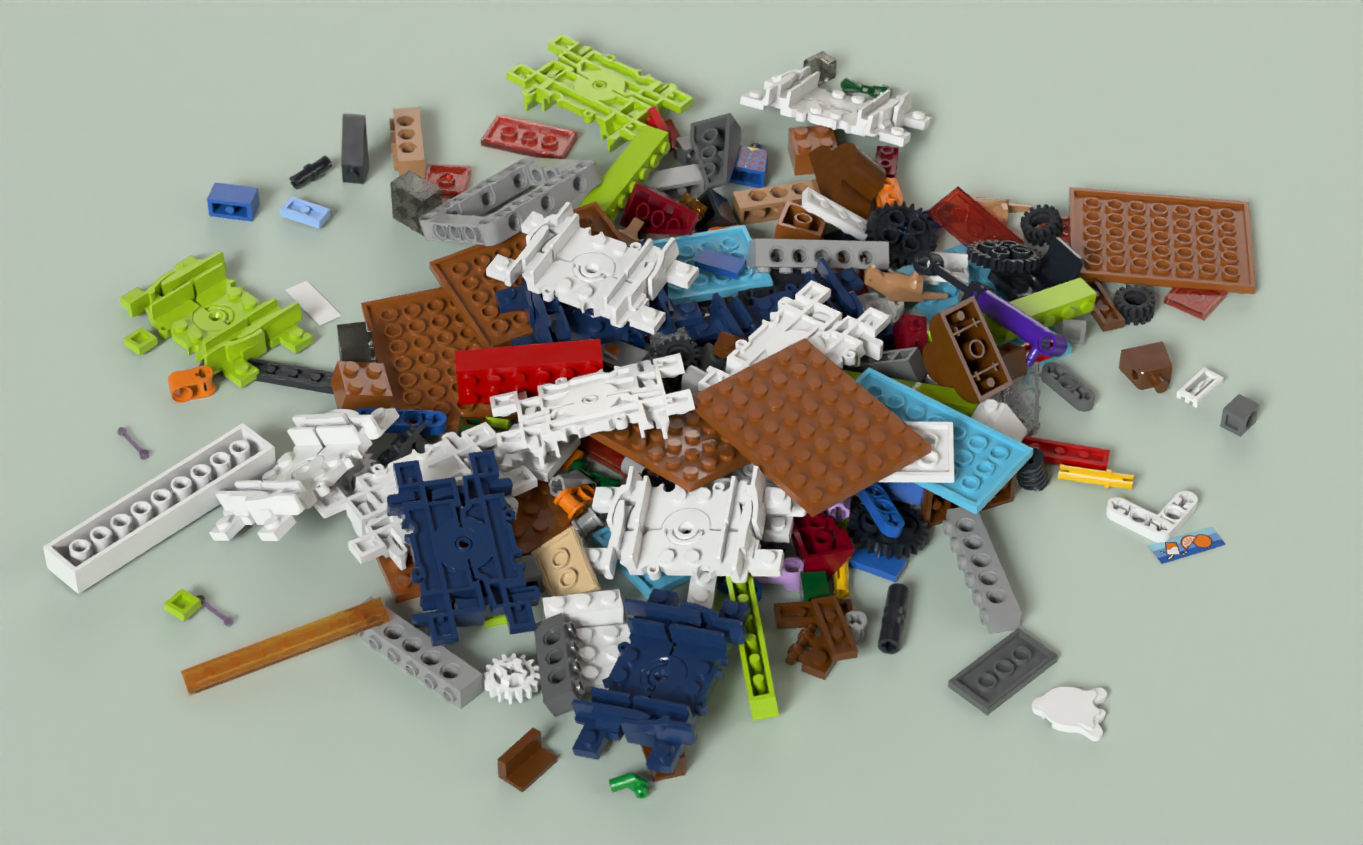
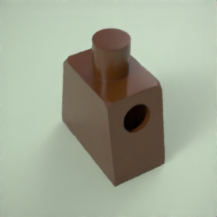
M1163 341L1121 350L1119 369L1137 389L1154 388L1157 393H1163L1168 389V384L1171 381L1172 363Z

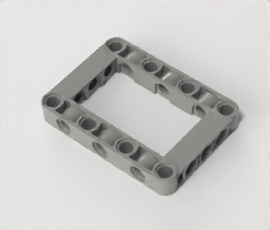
M527 157L513 163L419 217V222L426 241L493 246L522 231L521 225L532 211L547 216L564 206L566 202L573 201L601 184V178L595 160ZM538 186L526 195H522L508 203L495 213L489 214L486 217L481 216L527 188Z

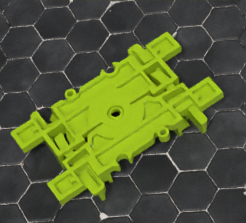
M560 34L548 43V51L558 55V60L552 59L537 71L519 63L506 72V80L524 88L521 91V95L524 96L525 110L529 111L538 103H541L542 110L546 111L557 103V108H565L582 116L585 123H593L595 120L597 125L600 126L601 139H607V151L613 152L623 143L632 141L644 125H647L646 118H649L648 108L656 106L660 115L665 113V108L682 114L694 104V97L679 91L677 85L667 83L663 86V83L652 78L651 74L641 76V69H633L619 61H615V56L612 54L603 57L602 53L592 50L590 46H584L580 49L579 42L563 34Z
M221 251L214 253L204 260L190 255L175 264L174 270H170L162 275L146 291L136 287L120 297L121 305L128 309L130 317L139 316L146 311L150 325L159 330L160 338L167 339L172 335V340L186 349L188 355L195 353L196 361L204 359V366L212 368L213 375L223 371L226 378L241 388L257 379L259 369L247 362V360L250 358L256 359L266 353V345L274 348L282 344L297 354L314 343L313 336L296 325L302 320V313L298 302L295 301L282 309L278 306L277 299L273 298L262 302L260 305L259 299L244 290V285L238 288L236 287L235 280L226 278V264Z

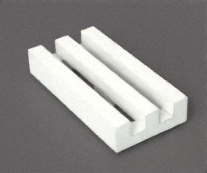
M1204 367L1177 391V398L1181 399L1184 397V402L1189 404L1192 401V406L1197 408L1223 384L1224 377ZM1206 376H1209L1206 380L1200 382V381L1203 380ZM1198 384V387L1194 389L1191 393H1189V391Z

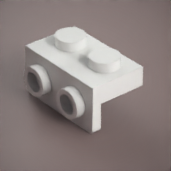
M931 252L939 254L943 258L944 269L965 283L969 282L968 254ZM923 275V281H926L927 284L938 285L940 282H947L939 276Z

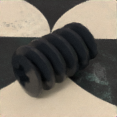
M1031 447L1033 448V456L1017 472V481L1020 487L1025 490L1042 491L1049 482V475L1041 449Z

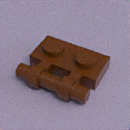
M808 624L806 628L799 632L797 642L788 649L785 662L792 666L798 661L802 663V672L826 680L837 661L832 662L822 635L820 637L814 635L817 630L816 626ZM806 646L812 648L810 652L804 650Z

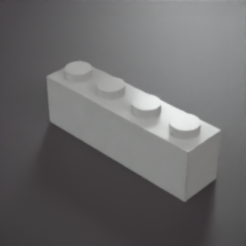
M697 164L650 172L647 180L642 182V185L652 187L678 202L698 198L704 192V180Z

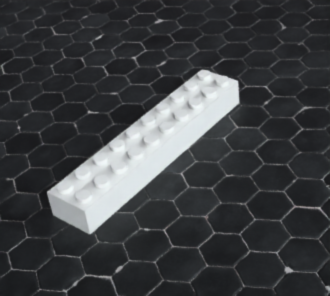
M240 424L43 546L47 568L75 592L81 593L220 505L221 503L216 497L218 491H238L234 485L237 480L261 479L266 472L276 466L275 447L245 424Z

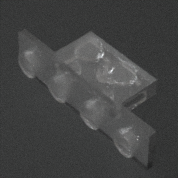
M1037 362L1023 376V384L1012 380L1014 384L1002 390V403L1007 404L1026 427L1027 434L1025 436L1029 437L1035 436L1040 429L1039 413L1041 407L1039 406V397L1041 391L1039 390L1041 375L1039 374V363Z

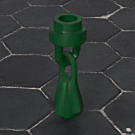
M845 78L840 84L844 93L858 92L876 98L879 96V94H875L876 89L880 90V94L886 90H891L890 98L892 95V88H889L888 85H882V87L876 85L867 86L849 78Z
M574 460L570 465L569 472L577 469L592 480L596 479L595 476L600 478L599 482H596L597 487L621 486L620 480L606 477L596 471L588 472L589 465L583 460Z

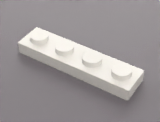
M809 187L802 192V207L806 211L819 216L825 222L835 225L844 233L850 234L860 241L866 240L867 220Z

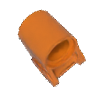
M199 366L171 373L168 377V385L172 399L175 402L184 403L215 394L216 385L212 381V368L209 366Z
M587 484L571 488L567 487L556 496L553 503L556 506H560L568 514L569 520L572 521L588 512V508L593 503L595 490Z

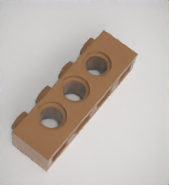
M419 107L393 109V118H389L394 171H399V179L426 177Z
M816 179L733 192L732 210L739 225L779 220L786 201L802 205V192L807 187L819 194L821 193Z

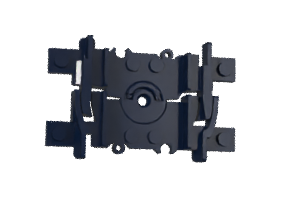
M644 239L640 240L641 247L645 244ZM524 277L521 279L522 286L495 291V298L500 313L524 309L530 328H532L533 335L511 339L512 346L553 343L554 340L567 342L600 339L601 344L620 340L629 342V335L632 333L638 334L640 339L645 335L651 334L631 327L629 321L622 328L615 327L610 324V319L602 316L594 317L593 308L586 309L582 313L580 308L560 302L557 297L550 302L544 301L542 293L537 294L528 290ZM666 282L653 301L649 300L648 307L665 312L666 320L657 330V332H662L664 335L675 333L676 328L703 323V317L696 300L673 305L671 298H668V282Z
M820 257L818 258L817 271L824 281H822L818 273L812 275L810 271H807L805 283L801 284L799 289H796L794 284H787L783 292L780 291L762 298L752 297V306L744 305L737 295L733 296L732 302L725 304L718 292H715L712 296V304L708 306L710 315L703 317V323L685 326V330L692 339V342H696L697 345L718 339L721 331L748 340V337L762 325L763 319L771 322L770 312L778 311V301L781 298L788 297L795 300V294L811 280L831 289V297L823 304L841 312L842 320L847 316L858 319L864 313V310L855 292L863 289V282L853 267L833 273L824 258ZM890 323L875 338L883 342L892 340V324Z
M494 450L468 453L472 475L462 476V485L456 484L455 477L423 481L419 460L393 463L398 494L387 496L386 512L387 516L401 515L403 520L401 529L409 528L413 531L411 534H405L404 541L410 545L415 567L411 571V581L415 584H420V607H422V611H436L412 614L411 625L416 628L428 626L432 646L458 643L457 627L480 626L484 624L485 618L505 615L510 635L536 630L532 606L538 605L541 598L540 590L537 586L526 587L523 573L526 563L518 564L514 561L516 558H522L523 551L517 548L511 525L515 521V511L506 509L505 496L512 494L513 483L510 478L499 479V470ZM459 543H468V547L462 548L459 546Z
M653 588L647 601L625 598L623 604L626 613L633 616V618L628 617L626 621L630 631V644L628 642H621L617 648L620 656L609 677L602 680L606 689L592 687L591 694L593 697L591 701L573 699L571 704L576 715L575 722L584 725L572 748L574 755L599 760L609 739L620 741L625 734L627 743L653 747L645 762L648 770L673 774L684 751L682 744L694 745L698 739L694 729L698 722L696 714L698 716H706L709 713L707 701L717 680L724 677L722 669H717V667L722 665L729 666L728 657L733 649V644L742 645L748 638V631L745 630L744 624L751 611L749 604L724 600L719 612L686 601H681L680 605L676 606L679 600L677 592Z

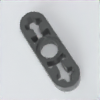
M1049 362L1043 365L1041 380L1076 410L1086 412L1093 409L1095 402L1093 391L1060 364ZM1063 385H1071V386H1073L1074 388H1072V389H1067V388H1064V387H1062V386H1063Z

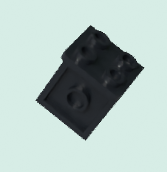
M1054 237L1047 252L1041 259L1040 268H1036L1035 271L1030 270V272L1023 271L1022 273L1017 271L1011 273L1009 271L991 270L987 279L994 284L996 289L1006 295L1009 301H1013L1077 279L1084 260L1061 238Z

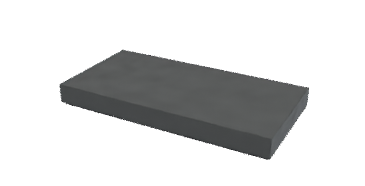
M1018 628L948 681V687L988 716L1057 662L1058 655Z

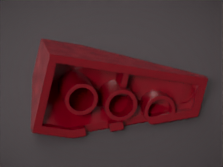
M636 183L619 225L627 228L634 217L644 222L638 233L692 235L700 214L652 187Z
M823 512L814 517L808 513L803 517H793L794 525L791 538L797 558L801 559L804 563V572L826 571L827 578L831 577L854 553L848 533L843 528L839 529L834 524V519L830 515L826 516Z

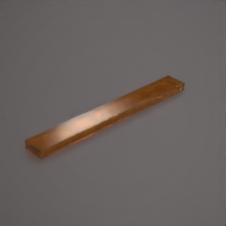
M378 597L182 670L181 673L188 693L191 696L389 622V617L381 598Z

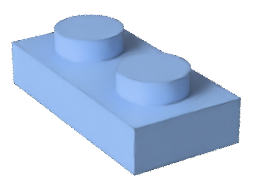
M291 197L280 209L282 217L319 229L331 217V210L329 208L295 197Z

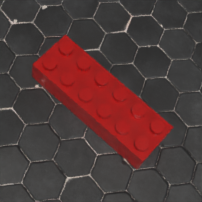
M600 339L455 351L459 405L490 403V397L517 391V393L526 391L527 398L538 396L537 386L555 384V380L561 377H565L569 381L574 377L596 373L603 369Z

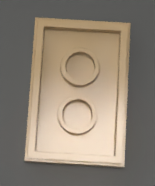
M575 527L567 528L531 552L542 573V581L548 597L596 592L601 589Z

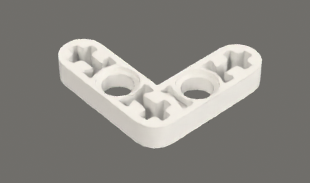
M1181 491L1156 515L1126 499L1114 497L1107 502L1106 516L1110 520L1154 542H1166L1195 513L1198 498L1190 491ZM1174 514L1179 519H1171L1167 515ZM1133 518H1142L1145 521L1136 522L1133 520Z

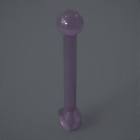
M120 427L117 431L118 435L123 436L139 452L140 459H148L149 451L143 450L127 434L125 427Z
M203 595L196 596L201 599V605L223 620L225 626L233 625L234 620L232 617H226L207 603Z

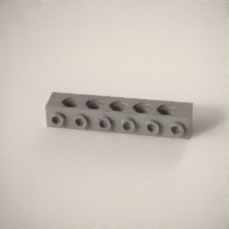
M761 238L749 241V269H757V273H771V269H778L781 274L793 273V270H801V274H806L807 271L815 274L818 263L815 258L816 252L822 254L833 273L853 267L859 275V271H865L870 265H876V269L880 271L889 269V242ZM772 251H775L778 254V262H774L772 260ZM795 251L801 256L800 263L796 262L793 258ZM839 252L845 257L844 264L838 260ZM861 253L867 257L866 264L860 261Z
M962 507L947 509L946 520H943V531L945 535H949L951 551L953 553L956 552L958 568L963 570L965 574L966 587L971 588L973 604L978 606L980 610L981 623L983 625L986 624L989 634L1020 628L1022 611L980 514L976 515Z
M369 597L348 613L349 630L353 636L368 643L373 650L379 651L391 663L402 667L411 677L419 679L428 689L436 691L448 703H453L462 709L483 692V675L481 672L442 645L432 646L429 636L374 598Z

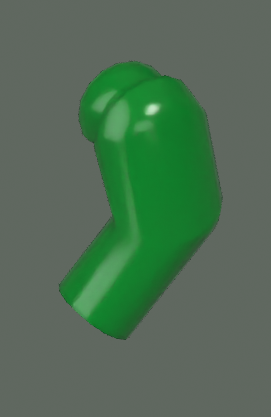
M627 773L609 779L612 792L628 788L635 793L637 798L643 799L649 795L650 785L647 780L634 773Z

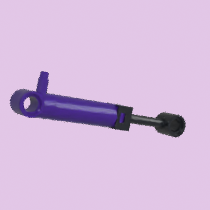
M920 251L914 256L913 268L917 273L932 277L939 276L964 292L961 301L974 296L983 314L1032 345L1026 359L1027 366L1031 367L1039 354L1060 357L1066 352L1068 347L1067 340L1063 335L1053 332L995 294V291L984 283L971 281L970 284L965 283L944 269V260L939 254ZM1053 340V346L1050 349V342Z

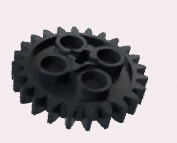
M894 201L892 207L885 203L883 208L879 206L876 212H872L866 224L865 234H867L865 241L889 242V267H892L894 263L897 264L898 269L902 265H912L914 256L920 251L935 252L936 243L939 237L936 236L938 229L932 228L935 221H928L929 213L921 214L923 208H919L917 211L914 210L913 203L910 207H906L905 201H903L901 206H898V203ZM905 220H908L909 223L899 250L896 251L895 246Z
M986 239V242L978 240V242L973 241L972 244L969 243L967 247V260H971L970 263H976V266H983V268H990L993 271L1001 272L1009 271L1014 273V271L1022 273L1023 271H1035L1036 268L1041 266L1042 255L1041 252H1037L1038 249H1032V246H1024V244L1007 240L999 241L995 239V241Z
M896 501L894 506L903 518L905 525L901 536L896 538L888 537L879 530L865 505L860 503L858 508H853L852 513L849 514L847 530L849 531V537L853 538L852 543H860L859 549L867 548V554L876 552L878 558L883 554L886 555L888 560H890L891 555L900 560L901 555L910 558L911 553L918 555V550L923 551L924 545L927 544L928 522L923 521V515H916V509L909 511L907 504L901 507L899 506V501Z

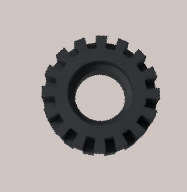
M1044 204L1043 208H1041V205H1037V209L1031 207L1029 208L1030 213L1026 211L1024 213L1025 217H1021L1020 226L1024 238L1029 244L1032 243L1033 246H1036L1037 243L1039 247H1042L1043 243H1047V246L1050 245V241L1056 236L1061 237V232L1064 230L1059 211L1055 210V207L1052 205L1050 208L1048 204ZM1048 223V224H1047L1046 226H1044V227L1035 228V227L1038 226L1039 224Z
M1126 285V289L1122 286L1120 290H1116L1113 303L1125 319L1127 325L1133 322L1134 326H1138V322L1143 325L1146 321H1151V318L1154 316L1156 299L1150 289L1146 291L1144 286L1140 289L1138 285H1134V287Z
M674 336L671 342L669 339H666L664 344L661 343L659 345L657 358L680 353V355L688 358L687 361L683 362L684 370L691 365L700 368V349L697 348L696 342L692 343V339L688 338L684 341V336H680V340H676V336ZM683 374L674 377L677 378V382H682Z

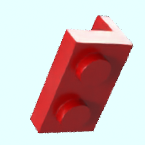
M656 106L648 108L649 118H646L647 125L668 132L671 144L669 152H672L673 148H675V138L681 137L671 119L663 121Z

